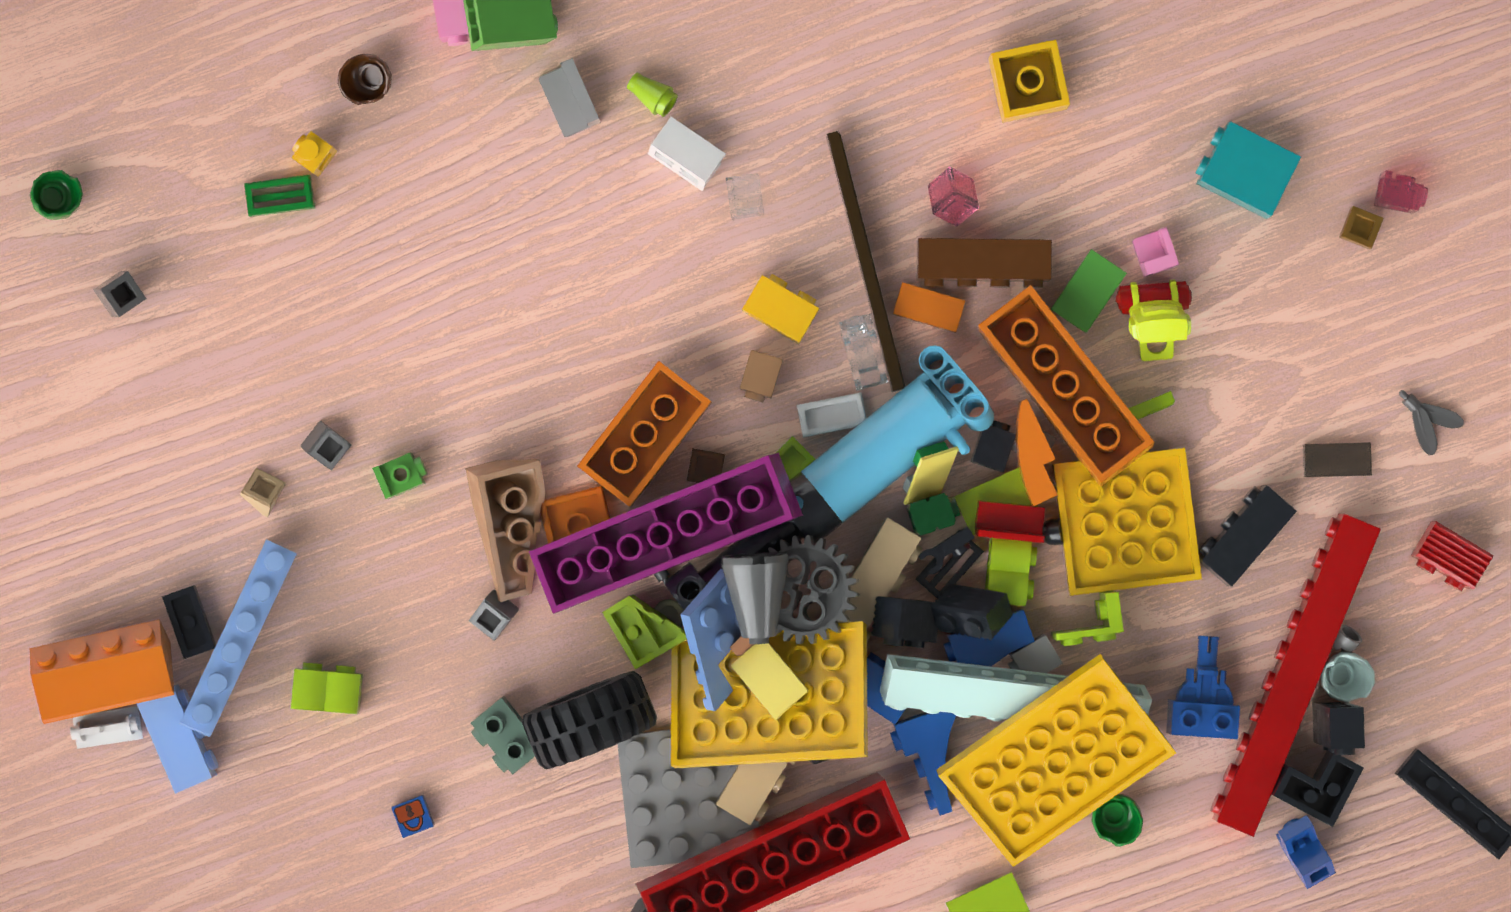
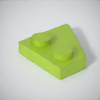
M633 594L602 612L635 669L687 640L685 630Z

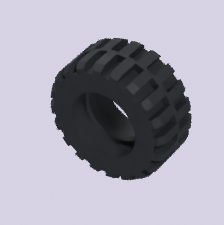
M630 671L597 682L544 704L523 715L522 725L538 765L544 769H551L590 756L643 733L645 730L656 725L657 715L641 675L635 671Z

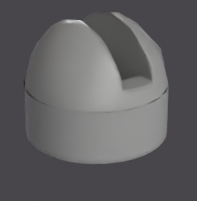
M1341 625L1333 647L1335 650L1341 648V652H1353L1362 642V638L1353 628Z

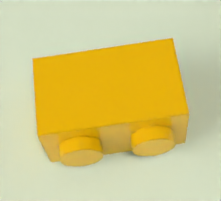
M771 274L769 278L762 275L743 306L742 312L795 343L800 344L819 311V308L814 305L817 300L801 290L797 295L787 290L788 283L774 274Z

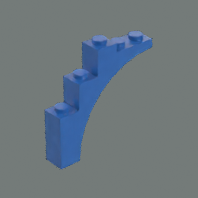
M1020 609L1013 612V616L991 641L988 638L984 639L981 637L979 639L971 636L968 637L966 634L962 636L959 633L957 635L953 632V634L947 635L949 642L943 645L949 662L956 661L957 663L992 667L1011 652L1031 644L1035 640L1025 611ZM924 712L898 721L894 724L896 731L890 732V736L896 752L902 750L905 757L918 753L919 758L913 761L919 779L926 777L930 789L924 791L929 808L930 810L937 808L938 814L941 816L952 812L946 784L938 776L936 769L945 764L949 734L956 715L948 712H939L937 714Z

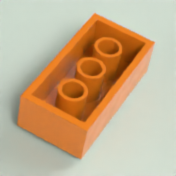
M658 361L577 467L627 506L632 507L712 404V401Z

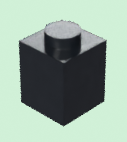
M994 420L988 429L980 431L970 462L1004 472L1016 437L1015 433L1009 432L1011 426Z

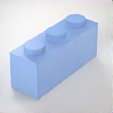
M179 684L174 685V695L137 703L175 794L217 776L215 769L218 768V762L211 749L207 751L202 738L205 735L179 724L191 700L186 689L181 690Z

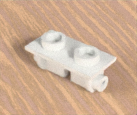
M138 706L74 717V726L70 727L71 738L76 740L77 749L143 739Z

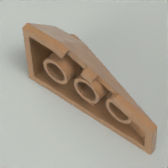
M495 460L465 468L470 497L498 601L503 602L532 594L535 567L529 551L536 548L537 534L540 533L541 522L539 521L541 505L544 503L546 493L540 460Z

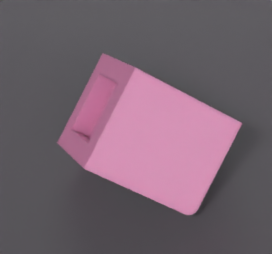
M1167 227L1135 238L1132 241L1144 277L1179 265Z

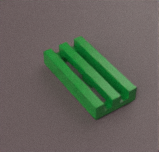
M311 175L244 183L248 216L256 217L314 209L315 202L313 200ZM304 183V189L258 196H253L252 190ZM306 196V202L262 208L254 207V203Z

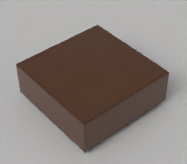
M692 448L687 481L700 483L722 474L725 454Z

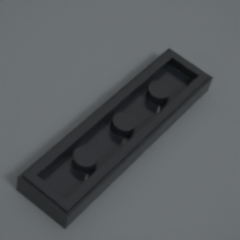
M1415 748L1395 772V775L1496 859H1500L1511 846V826L1420 750Z

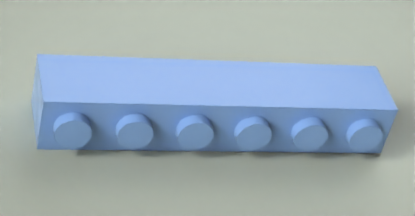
M266 539L179 724L211 737L297 553Z

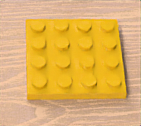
M1185 448L1146 452L1102 487L1098 485L1080 461L1052 464L1055 489L1058 494L1056 497L1059 518L1061 520L1060 529L1063 540L1069 596L1202 580Z

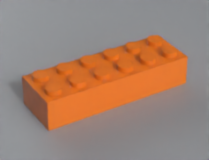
M1031 285L978 325V331L1100 487L1154 447L1155 442Z

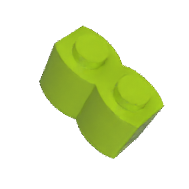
M990 538L985 590L1007 593L1010 605L1026 606L1027 599H1033L1034 580L1029 579L1030 566H1036L1037 547H1033L1032 542Z
M303 662L302 669H294L291 709L359 714L363 674L355 673L356 667L336 665L335 671L322 670L323 664Z

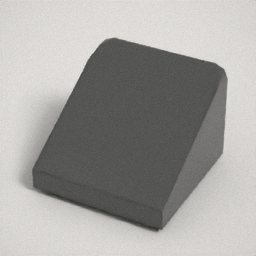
M322 421L317 423L301 444V448L307 454L331 471L351 447L347 440Z
M492 590L474 612L469 622L495 641L519 611V608L509 600L498 601L496 590Z

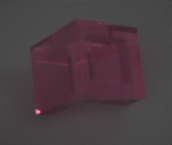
M950 166L928 185L933 215L956 227L979 209L974 180Z

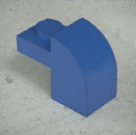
M1307 815L1300 819L1296 818L1288 821L1278 831L1276 837L1292 867L1307 889L1336 873L1333 862L1318 840L1314 825Z

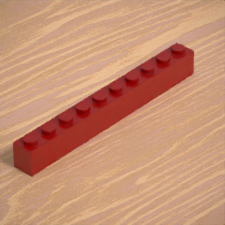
M1344 513L1338 514L1337 518L1332 517L1325 531V536L1329 538L1324 549L1319 548L1313 559L1312 566L1316 567L1312 579L1307 578L1301 588L1299 597H1302L1303 600L1299 610L1294 609L1289 617L1287 628H1290L1287 639L1286 641L1281 640L1276 648L1274 658L1278 659L1273 672L1269 670L1265 675L1261 689H1264L1265 692L1261 702L1256 701L1250 711L1249 720H1252L1249 731L1248 733L1243 732L1238 740L1236 750L1240 752L1235 764L1230 763L1224 774L1223 781L1227 782L1222 794L1217 793L1210 811L1214 813L1212 819L1216 822L1254 837L1379 536L1380 528Z

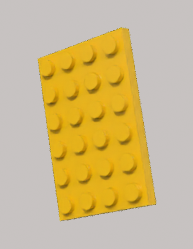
M863 621L838 623L841 628L840 633L828 629L830 635L828 640H824L820 634H817L816 644H811L807 635L803 644L796 643L795 634L790 641H783V630L776 636L769 637V644L808 689V692L777 720L772 717L731 667L741 656H737L730 650L718 664L733 692L716 711L706 710L702 700L706 697L703 684H698L695 672L699 668L695 654L690 653L687 640L671 648V766L674 768L868 757L867 624Z
M1099 654L936 769L941 780L1014 867L1176 754V751L1111 666Z

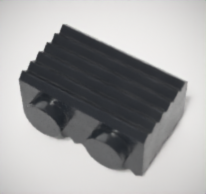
M949 584V588H946L945 592L942 591V596L939 595L938 600L935 599V604L932 603L931 605L939 631L951 634L955 632L957 635L960 633L962 636L966 634L968 637L971 636L979 639L981 637L984 639L988 638L990 641L1013 616L1007 593Z
M883 596L875 598L877 603L874 605L876 610L873 612L875 615L873 618L874 624L872 625L874 630L871 633L873 636L883 637V644L903 646L905 640L904 646L924 648L925 642L936 643L938 628L931 609L932 603L935 604V602Z

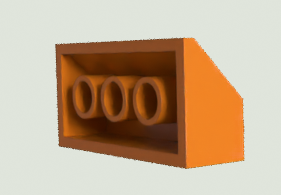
M160 619L29 648L30 675L41 719L44 724L174 695L171 642Z

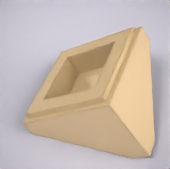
M256 468L240 495L262 515L268 517L286 482Z

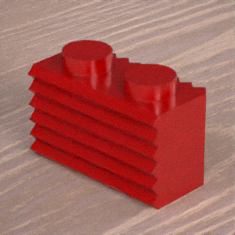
M1437 521L1430 522L1411 554L1412 557L1418 559L1416 566L1432 575L1435 571L1440 572L1447 577L1444 581L1446 584L1461 592L1464 588L1475 589L1494 556Z

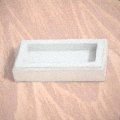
M862 392L797 405L803 438L855 428L867 418Z

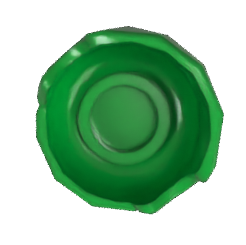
M54 170L42 173L33 181L29 196L34 210L41 216L50 220L69 218L78 210L83 192L78 178L68 175L63 170Z
M1119 793L1092 812L1091 822L1099 838L1114 844L1116 847H1121L1133 843L1141 834L1143 817L1138 804L1132 798Z

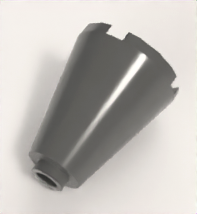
M761 552L745 555L744 553L722 556L721 566L742 638H749V644L770 643L769 637L776 636L789 562L788 554L785 552Z

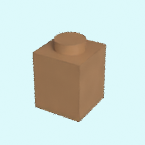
M751 350L740 385V390L746 391L744 397L762 403L765 397L771 399L783 359Z

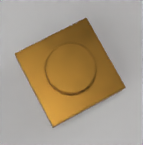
M1352 206L1339 238L1370 250L1374 245L1384 218Z

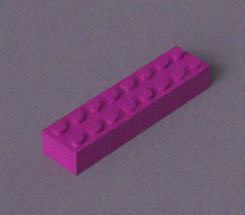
M778 452L529 551L551 611L554 614L803 516Z

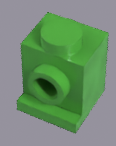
M413 453L405 454L372 468L385 499H391L426 484L423 476L427 475L424 463L420 456L414 458ZM399 468H403L407 472V477L403 481H399L395 477V472Z

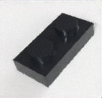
M193 585L162 596L183 659L215 649L216 643L196 586Z

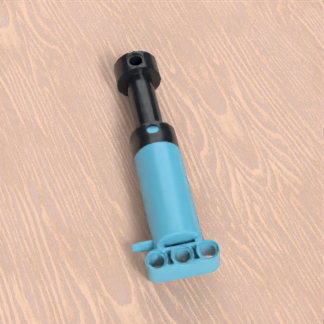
M934 345L925 348L919 356V365L923 371L921 375L790 480L803 516L733 543L700 571H697L688 562L664 582L665 586L685 610L717 572L722 569V556L769 552V547H774L780 551V540H786L792 546L793 536H799L801 540H805L807 535H811L814 539V545H816L820 538L828 536L915 465L913 459L917 450L944 442L947 439L953 447L959 448V452L962 455L968 454L970 447L957 430L966 424L971 430L984 431L993 424L994 412L986 397L942 347ZM934 361H943L940 368L936 370L929 369ZM964 384L960 392L949 393L953 385ZM974 408H984L983 413L978 417L969 416Z

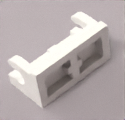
M670 117L650 145L648 155L703 191L721 165V161L726 153L673 117Z

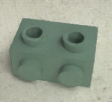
M505 696L471 722L474 727L471 733L483 747L488 744L494 751L495 755L492 759L504 773L509 770L513 775L534 758L535 755L522 725V717Z

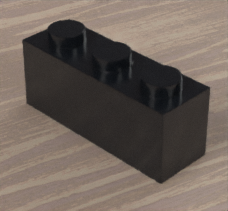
M1262 485L1259 489L1254 486L1242 499L1245 503L1243 508L1237 514L1232 511L1221 523L1220 526L1224 530L1215 539L1211 536L1199 549V552L1202 554L1199 558L1200 563L1226 586L1232 587L1297 512L1267 485Z
M1346 702L1312 703L1314 743L1322 745L1323 750H1329V752L1335 753V755H1354L1355 748H1365L1364 707Z

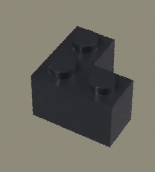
M1327 750L1313 778L1284 764L1271 795L1333 827L1364 767Z

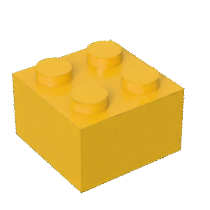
M1056 39L990 54L988 60L1002 123L1067 110L1070 106Z

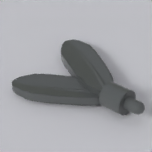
M1404 390L1399 392V395L1404 399L1402 403L1412 412L1413 424L1419 445L1428 455H1434L1437 450V439L1432 423L1451 429L1460 428L1464 425V420L1457 413L1435 405L1421 403L1412 393L1408 395Z

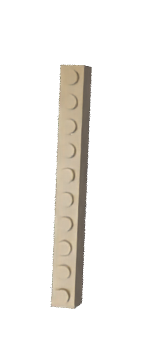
M888 517L884 520L850 577L859 579L857 584L851 586V590L860 593V596L850 598L849 602L854 604L857 609H846L845 614L850 618V622L863 621L866 623L867 629L875 617L873 613L876 610L874 605L877 603L875 598L877 596L887 597L890 591L894 593L898 591L906 577L901 574L907 562L913 565L923 549L918 545L922 539L921 537ZM867 631V642L872 634ZM788 762L738 765L715 804L748 825H751L753 820L760 822L769 807L765 803L766 798L771 791L777 793L787 777L782 772Z

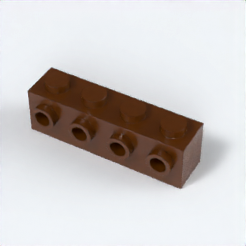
M918 238L916 281H924L925 287H943L944 281H957V287H977V281L990 282V287L1008 288L1010 287V282H1023L1024 288L1030 285L1033 288H1043V282L1051 280L1052 240Z

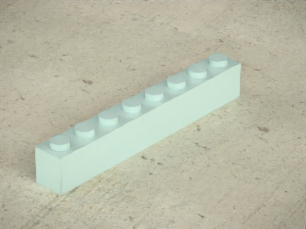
M887 654L880 693L884 704L896 710L914 708L921 709L929 714L948 712L963 718H969L974 715L1000 722L1004 719H1009L1068 676ZM1124 683L1146 713L1149 714L1152 698L1145 685Z

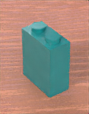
M1231 121L1224 128L1218 126L1210 142L1211 145L1215 146L1210 157L1203 156L1195 173L1200 175L1196 184L1265 219L1270 218L1301 156Z

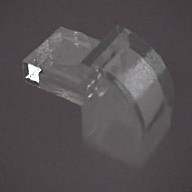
M872 314L853 316L847 320L840 321L841 338L856 391L888 383L885 363L878 344Z

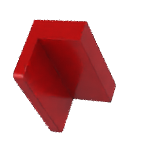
M978 500L974 533L979 537L1044 543L1045 536L1042 535L1045 508Z

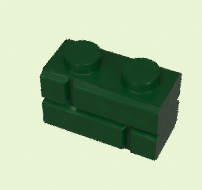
M945 493L907 504L906 508L914 533L918 536L934 532L936 529L940 530L953 526L956 521L955 517L960 516L955 497L948 498V495Z

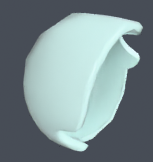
M1340 652L1328 658L1320 676L1321 686L1331 698L1346 703L1358 698H1366L1375 684V673L1369 662L1358 654L1351 652Z

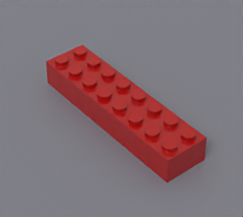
M876 772L637 882L635 885L647 912H755L910 840V837L885 779Z

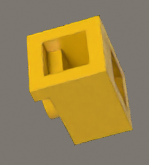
M310 131L307 136L303 134L297 140L292 149L295 153L291 158L319 178L337 153V150Z

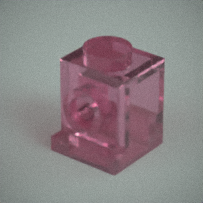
M1388 170L1380 174L1374 206L1410 214L1419 211L1420 207L1425 206L1428 188L1424 187L1423 184L1415 183L1416 178L1397 174L1394 179L1392 178L1393 172Z

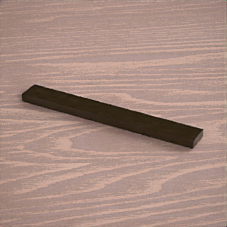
M838 131L828 133L826 139L891 392L900 391L905 387L841 134Z

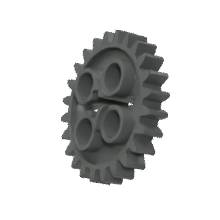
M811 535L806 536L804 544H802L799 536H793L792 546L786 540H780V551L774 547H769V552H785L788 554V564L793 559H798L802 564V572L795 578L788 573L787 568L784 590L789 593L791 601L787 608L780 609L776 635L783 630V641H790L795 634L797 644H803L807 635L809 642L816 644L817 634H820L824 640L830 639L828 629L840 633L841 628L838 621H851L845 614L846 609H857L854 604L849 602L850 598L860 596V593L851 590V586L857 584L859 579L849 578L848 575L855 569V566L843 565L848 555L841 554L835 556L838 549L836 544L825 549L826 539L820 538L816 545H814V539ZM815 561L817 564L816 568L812 572L810 579L808 580L811 569V563ZM828 570L833 575V584L828 589H823L819 584V576L823 571ZM807 583V587L811 589V594L802 597V592L798 590L800 584L805 585ZM801 600L799 615L797 618H794L793 612ZM813 602H817L822 609V614L816 621L811 620L807 614V609Z

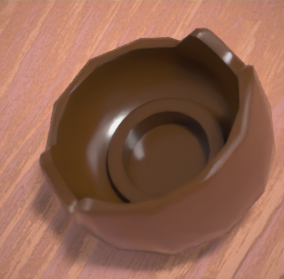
M360 54L348 59L340 68L337 84L342 95L356 105L375 103L383 99L384 95L390 90L392 74L387 63L376 55Z

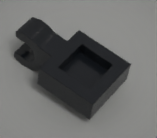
M964 527L937 546L922 551L918 557L922 560L928 555L933 556L936 559V565L929 569L928 573L935 574L941 570L945 556L950 553L955 558L971 548L969 541L975 537L968 527Z

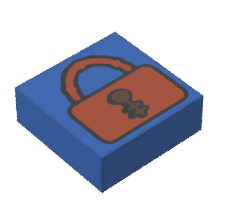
M424 795L391 807L402 838L435 826Z

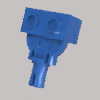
M1198 636L1195 681L1194 669L1187 668L1186 680L1179 687L1175 700L1168 699L1166 733L1180 736L1238 739L1240 706L1234 704L1232 692L1226 684L1227 671L1219 670L1218 673L1217 656L1220 637L1209 636L1208 645V636Z

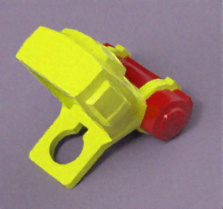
M1173 279L1167 283L1140 285L1132 282L1130 285L1119 286L1115 302H1117L1118 309L1122 314L1130 315L1129 331L1132 337L1139 341L1140 358L1142 361L1172 359L1174 357V341L1187 340V336L1191 334V318L1184 310L1189 309V305H1191L1192 291L1186 281L1176 282ZM1166 342L1164 349L1160 352H1152L1147 347V343Z

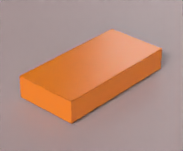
M902 282L893 315L956 333L965 300Z

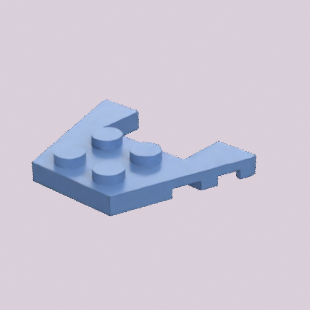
M723 569L717 572L680 614L690 653L696 656L699 668L695 672L698 684H703L706 695L702 699L706 710L716 711L733 692L718 664L730 652V646L741 637Z

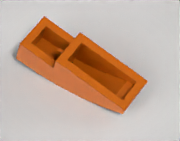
M1023 399L1019 401L1016 418V450L1023 486L1031 506L1034 507L1058 495L1044 467V464L1055 460V456L1028 399Z

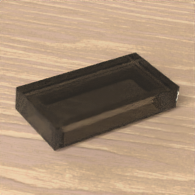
M1371 442L1303 444L1304 477L1372 476Z

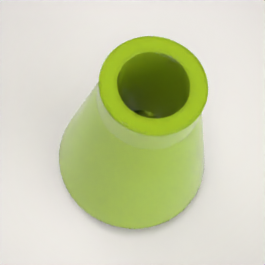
M638 72L632 76L627 85V89L654 115L666 116L678 98V95L673 92L672 87L647 78Z

